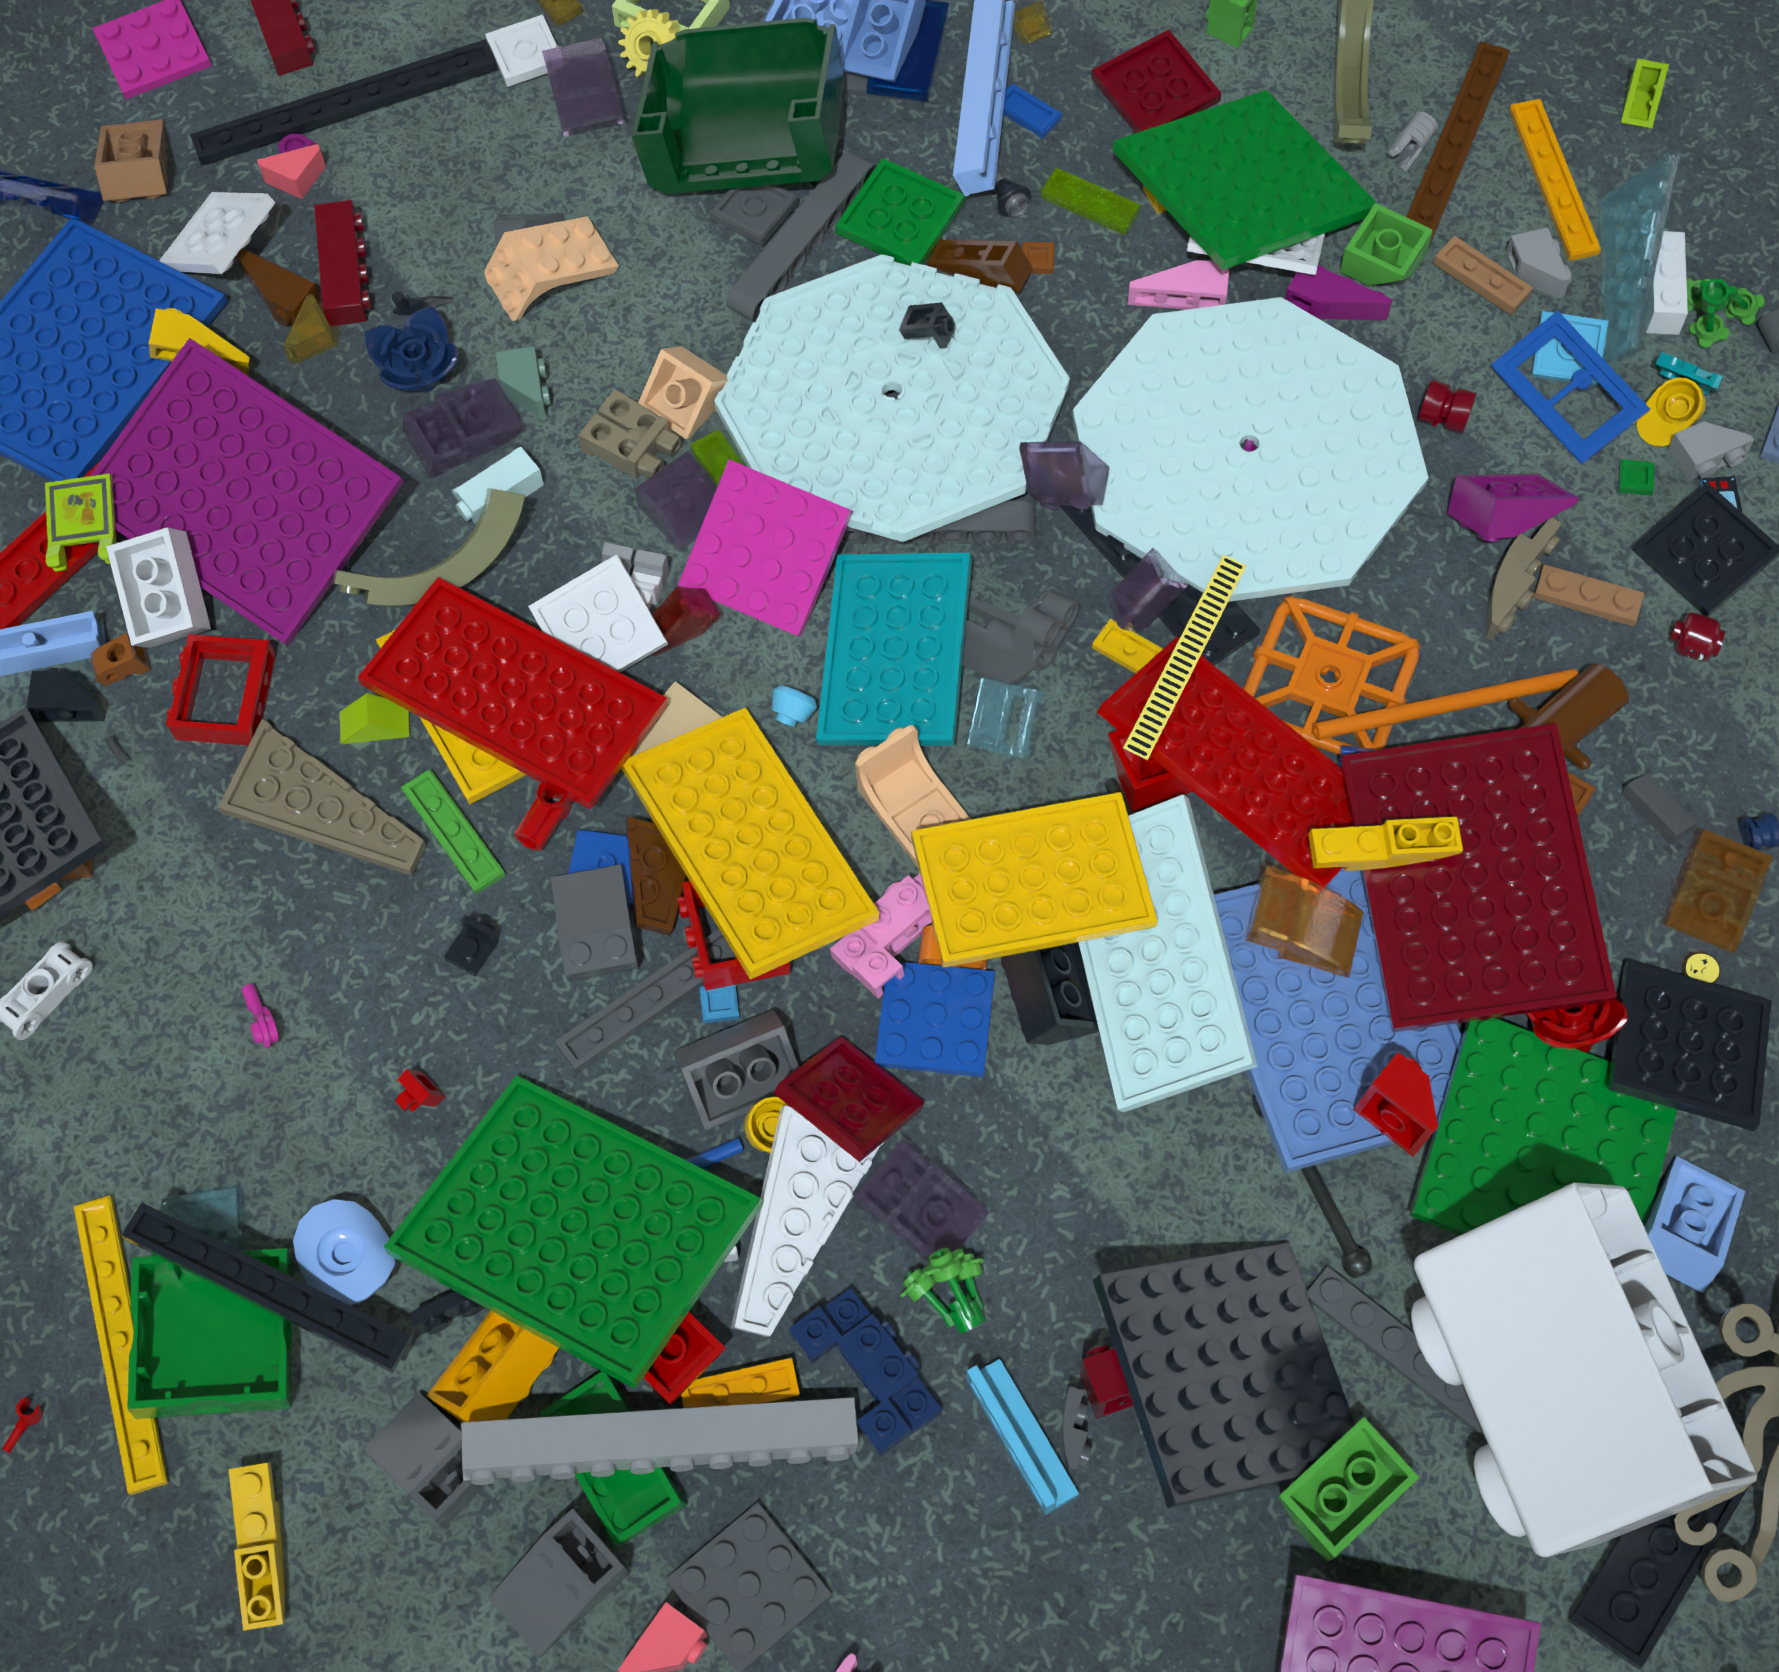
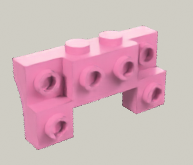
M920 873L913 879L907 875L902 881L893 883L885 891L884 896L874 903L879 911V921L844 936L830 948L832 958L845 971L857 978L877 998L883 995L882 986L892 977L896 976L900 980L905 976L903 966L894 957L922 934L923 927L932 925Z

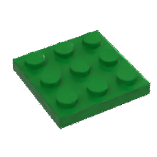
M882 158L835 225V233L879 254L894 257V261L911 266L912 262L923 265L965 204V196L956 190Z

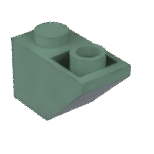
M535 346L496 352L499 380L504 396L537 417H546L545 405H551L548 385L542 386L541 378H546L547 373L544 358H537Z

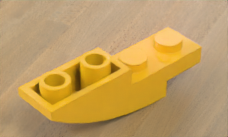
M1457 817L1386 820L1380 826L1311 829L1308 834L1313 868L1344 867L1345 871L1379 869L1440 859L1460 854L1463 851Z
M271 1462L228 1469L238 1548L234 1550L243 1631L284 1624L285 1582L279 1501H275Z

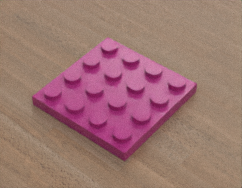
M729 459L678 585L801 637L853 511Z

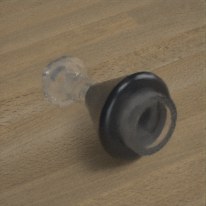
M998 158L995 180L998 212L1004 217L1019 218L1030 208L1031 191L1026 186L1007 180L1000 171L1002 162Z

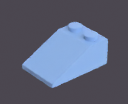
M1678 1156L1672 1161L1653 1203L1645 1230L1665 1273L1703 1293L1724 1265L1745 1191Z

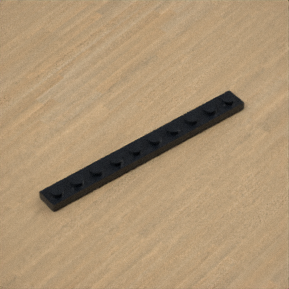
M486 39L192 133L190 136L202 166L279 141L289 134L304 133L497 69Z

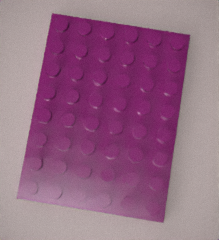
M191 338L186 341L91 474V476L109 473L112 475L115 529L129 539L167 527L186 531L200 587L287 646H289L332 585L334 569L342 570L404 482L399 475Z

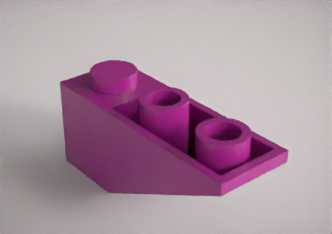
M1321 265L1317 266L1316 275L1297 272L1287 288L1285 300L1318 319L1387 321L1393 299L1386 297L1383 293L1373 291L1357 284L1350 278H1344L1328 271Z

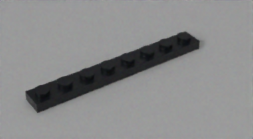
M141 1202L121 1234L124 1240L391 1373L394 1372L412 1340L411 1335Z

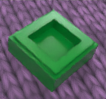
M1621 459L1619 462L1618 492L1652 496L1654 492L1655 462Z

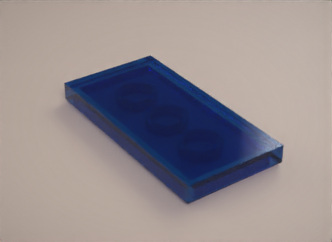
M925 0L926 4L918 33L895 82L868 77L866 85L867 94L928 101L949 14L948 2Z

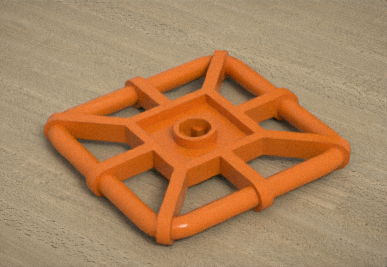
M1289 595L1282 599V603L1275 610L1261 646L1256 647L1253 658L1255 660L1243 689L1254 697L1269 664L1293 671L1288 686L1255 699L1266 708L1289 699L1311 706L1312 709L1304 728L1286 721L1284 722L1315 747L1340 756L1341 745H1353L1333 738L1317 740L1314 736L1313 724L1317 722L1321 710L1339 717L1355 715L1354 709L1360 696L1383 703L1386 706L1385 708L1406 704L1404 697L1417 666L1421 646L1417 639H1412L1402 632L1359 618L1358 613L1351 611L1348 614L1308 599L1294 598L1292 595ZM1302 612L1343 626L1344 630L1338 644L1316 637ZM1287 616L1291 617L1305 643L1300 658L1274 650ZM1354 630L1394 644V646L1370 655L1347 647ZM1402 656L1405 657L1392 692L1366 683L1371 668ZM1328 671L1334 672V678L1338 681L1327 683L1320 674L1327 675ZM1393 725L1377 728L1372 742L1365 730L1352 734L1359 747L1381 750L1386 746Z

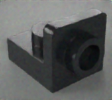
M942 302L910 305L905 313L899 332L904 339L932 336L939 348H947L955 330V322Z
M464 914L460 920L463 929L444 955V958L447 962L476 977L499 941L494 932V926L490 922L479 916L473 919Z

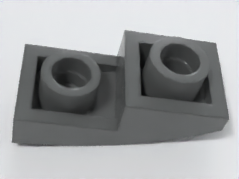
M1069 1386L1062 1422V1447L1068 1475L1076 1477L1078 1467L1086 1469L1092 1450L1091 1445L1085 1444L1088 1432L1074 1428L1075 1425L1082 1427L1089 1404L1082 1402L1084 1390Z

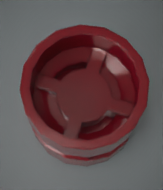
M1432 379L1418 421L1434 426L1442 422L1445 429L1463 434L1477 393L1460 387L1452 391L1450 384Z

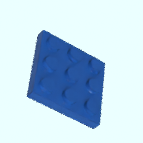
M899 962L903 966L905 976L900 980L894 976L884 984L875 1063L880 1067L984 1077L995 971L958 967L943 968L938 965Z

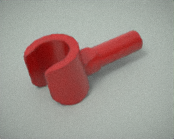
M27 1397L18 1402L16 1412L19 1420L2 1447L8 1453H11L27 1427L38 1423L43 1416V1410L39 1404L32 1414L24 1415L25 1410L31 1404L30 1399Z

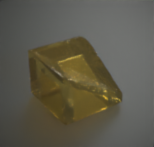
M1042 0L1014 12V28L1021 43H1030L1051 34L1050 17Z

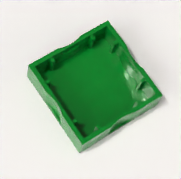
M287 1248L241 1251L292 1276V1259ZM158 1256L132 1257L130 1311L133 1319L134 1333L129 1353L127 1409L135 1419L291 1408L292 1323Z

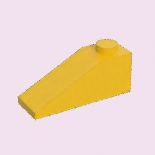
M156 308L149 339L150 358L172 362L186 341L191 338L245 375H249V356L192 316L174 308H167L165 310Z

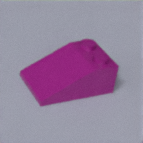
M1538 473L1457 475L1447 514L1460 521L1459 524L1462 527L1473 529L1479 533L1481 539L1497 542L1500 538L1516 537L1577 504L1579 497Z

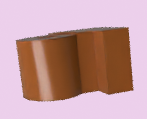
M127 632L95 649L90 657L98 683L103 685L124 680L126 676L134 672L141 675L151 670L145 647L131 646Z

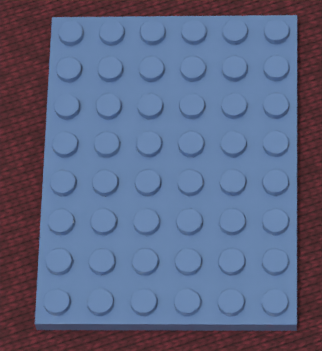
M1343 868L1320 894L1315 892L1296 875L1215 894L1217 910L1258 1067L1246 1070L1284 1172L1295 1171L1394 1144L1392 1140L1353 1109L1398 1052L1404 1057L1415 1060L1421 1066L1422 1071L1429 1075L1438 1120L1462 1036L1457 1024L1392 1032L1362 870L1345 871V868Z

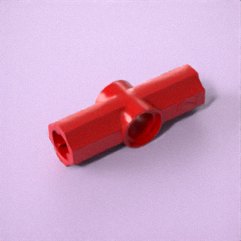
M541 783L537 789L536 800L514 832L515 839L521 842L524 847L533 851H541L559 822L570 814L573 800ZM552 798H561V800L556 803L548 802Z

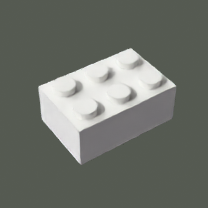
M167 527L106 547L131 646L150 648L188 637V634L194 635L211 630L186 531Z

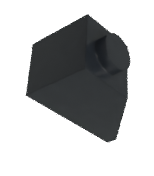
M47 668L44 671H32L26 707L34 715L37 722L104 721L105 714L97 702L66 670Z

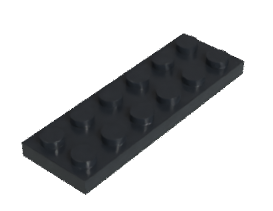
M1747 1489L1728 1500L1692 1515L1688 1519V1527L1693 1532L1702 1531L1708 1523H1713L1716 1526V1536L1704 1545H1690L1680 1539L1676 1532L1674 1521L1677 1513L1620 1535L1568 1622L1636 1669L1643 1668L1702 1568L1704 1560L1712 1551Z

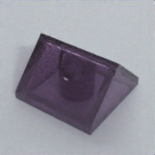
M1152 548L1112 590L1107 598L1117 625L1123 630L1142 633L1188 584L1162 555Z

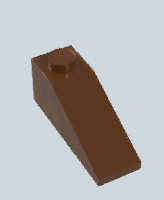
M939 240L926 263L929 267L937 268V270L952 276L957 273L980 279V284L997 288L998 284L1011 287L1013 292H1020L1033 269L1017 241Z
M243 248L235 256L240 269L270 310L272 317L283 326L290 324L300 329L321 302L315 283Z

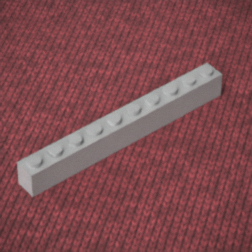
M854 1398L461 1423L463 1481L471 1480V1483L475 1485H487L494 1483L495 1478L509 1477L514 1482H529L539 1475H551L553 1479L563 1480L573 1478L575 1473L591 1472V1475L595 1477H606L613 1475L615 1470L631 1469L633 1474H647L653 1472L654 1468L670 1467L671 1471L682 1472L693 1469L694 1465L709 1464V1467L712 1469H724L733 1466V1462H748L750 1466H765L771 1464L772 1460L787 1459L788 1463L800 1464L810 1461L811 1457L826 1456L828 1461H842L848 1459L849 1455L855 1454L858 1446Z

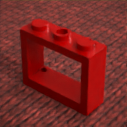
M188 634L186 647H182L183 651L179 655L181 665L179 677H175L173 681V704L166 711L167 720L165 722L167 728L170 729L176 740L249 746L263 719L276 658L269 640ZM204 659L250 662L237 725L191 722Z
M682 882L683 897L677 898L681 919L688 918L689 927H684L688 949L694 947L696 949L697 956L691 957L693 971L696 979L702 978L705 991L790 974V962L751 980L738 959L711 964L698 908L705 907L691 882Z

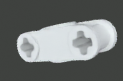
M65 941L54 944L46 955L25 974L8 994L0 999V1022H3L13 1030V1036L18 1040L28 1038L72 989L78 986L91 973L92 962L87 958L81 959L71 951V946ZM48 986L45 992L36 994L40 988Z

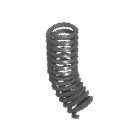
M114 735L105 739L109 749H111L110 751H112V754L122 765H125L124 762L128 759L132 761L120 746L117 745L118 743L115 737H113Z

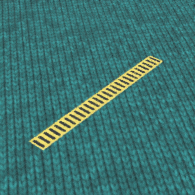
M1226 555L1222 556L1125 743L1124 749L1148 760L1246 565Z

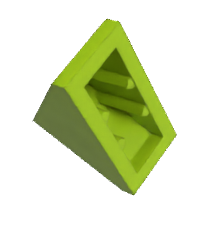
M1637 58L1627 87L1621 123L1653 128L1669 64Z
M366 693L340 711L341 744L410 737L409 711L384 697Z

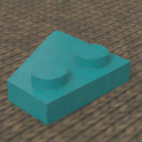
M1664 352L1660 353L1655 363L1657 367L1661 368L1660 375L1670 380L1679 377L1692 380L1697 383L1705 395H1708L1710 390L1718 392L1723 382V376L1714 372L1713 374L1694 364Z

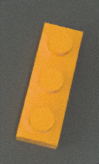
M792 1358L696 1379L681 1394L684 1408L776 1403L801 1398Z

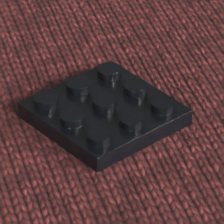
M1708 482L1639 539L1632 549L1699 612L1707 617L1779 557V545Z

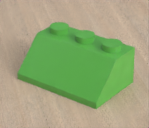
M1363 1417L1280 1494L1278 1498L1299 1533L1323 1560L1328 1563L1342 1552L1420 1477Z

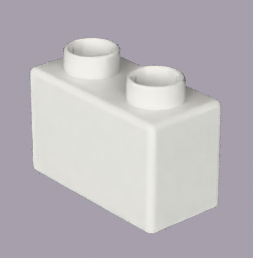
M1571 1183L1434 1247L1415 1258L1414 1270L1425 1293V1297L1418 1299L1413 1304L1411 1312L1413 1331L1418 1346L1435 1374L1445 1383L1454 1386L1463 1384L1488 1443L1476 1451L1474 1471L1480 1494L1490 1514L1509 1535L1517 1537L1527 1535L1530 1545L1537 1555L1549 1557L1598 1545L1754 1483L1757 1480L1755 1468L1635 1205L1628 1191L1623 1186Z

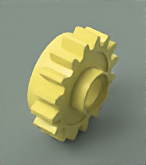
M649 9L648 12L646 10L638 11L637 17L627 18L630 27L621 28V32L626 37L619 40L618 44L625 46L626 50L620 56L629 58L626 67L628 69L636 67L635 76L637 77L644 76L646 73L651 51V39L654 42L657 41L658 45H662L676 39L674 34L680 32L677 27L679 22L677 20H669V13H659L658 9Z

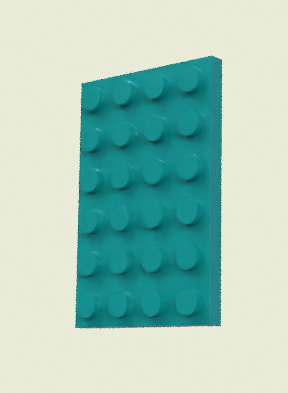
M970 553L837 555L816 741L819 745H880L887 740V737L894 730L913 725L918 731L920 746H955L972 567Z

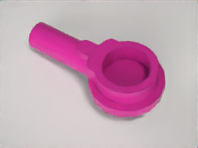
M245 985L241 992L248 1010L252 1012L255 1022L250 1023L255 1044L262 1043L264 1049L269 1048L271 1043L279 1041L274 1019L266 1006H262L255 985Z

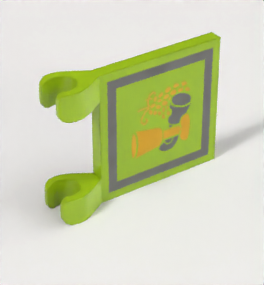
M109 473L45 483L48 536L47 566L53 567L55 572L66 570L68 564L64 546L99 542L98 555L100 559L105 560L106 564H111L106 547L117 543L112 475Z

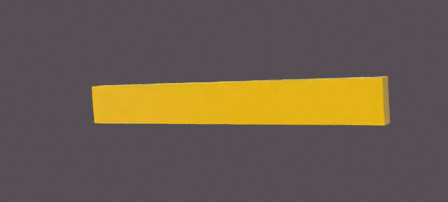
M109 1195L73 1207L127 1492L133 1495L169 1484L156 1418L135 1419L127 1409L129 1353L134 1333L133 1319L130 1311L131 1288L113 1198Z

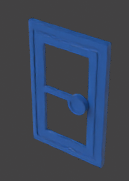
M1556 311L1490 365L1581 464L1592 458L1650 411L1645 402L1559 311ZM1556 337L1585 369L1577 370L1573 374L1572 382L1547 401L1517 367ZM1594 378L1620 405L1622 410L1584 440L1553 406L1575 388L1579 390L1588 389Z

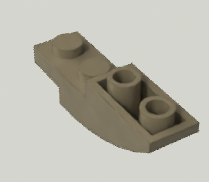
M1549 518L1532 540L1524 534L1518 535L1509 548L1497 574L1488 603L1486 617V637L1493 641L1499 632L1505 635L1516 620L1513 614L1518 608L1524 611L1534 598L1535 593L1531 590L1536 580L1534 576L1542 565V562L1539 560L1544 554L1551 556L1561 541L1557 536L1562 523L1556 519Z

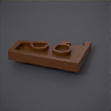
M627 816L625 822L635 927L670 936L678 909L677 898L681 897L682 882H684L686 874L654 823Z

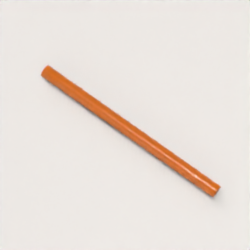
M1574 668L1317 722L1313 724V732L1317 740L1563 689L1578 677L1579 673Z

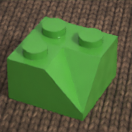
M1375 203L1345 248L1340 272L1366 285L1401 281L1412 277L1428 252L1433 230Z

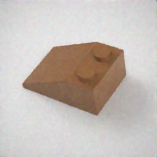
M163 119L101 126L94 166L103 201L124 202L130 198L142 196L147 199L160 197L162 194H167L168 174Z

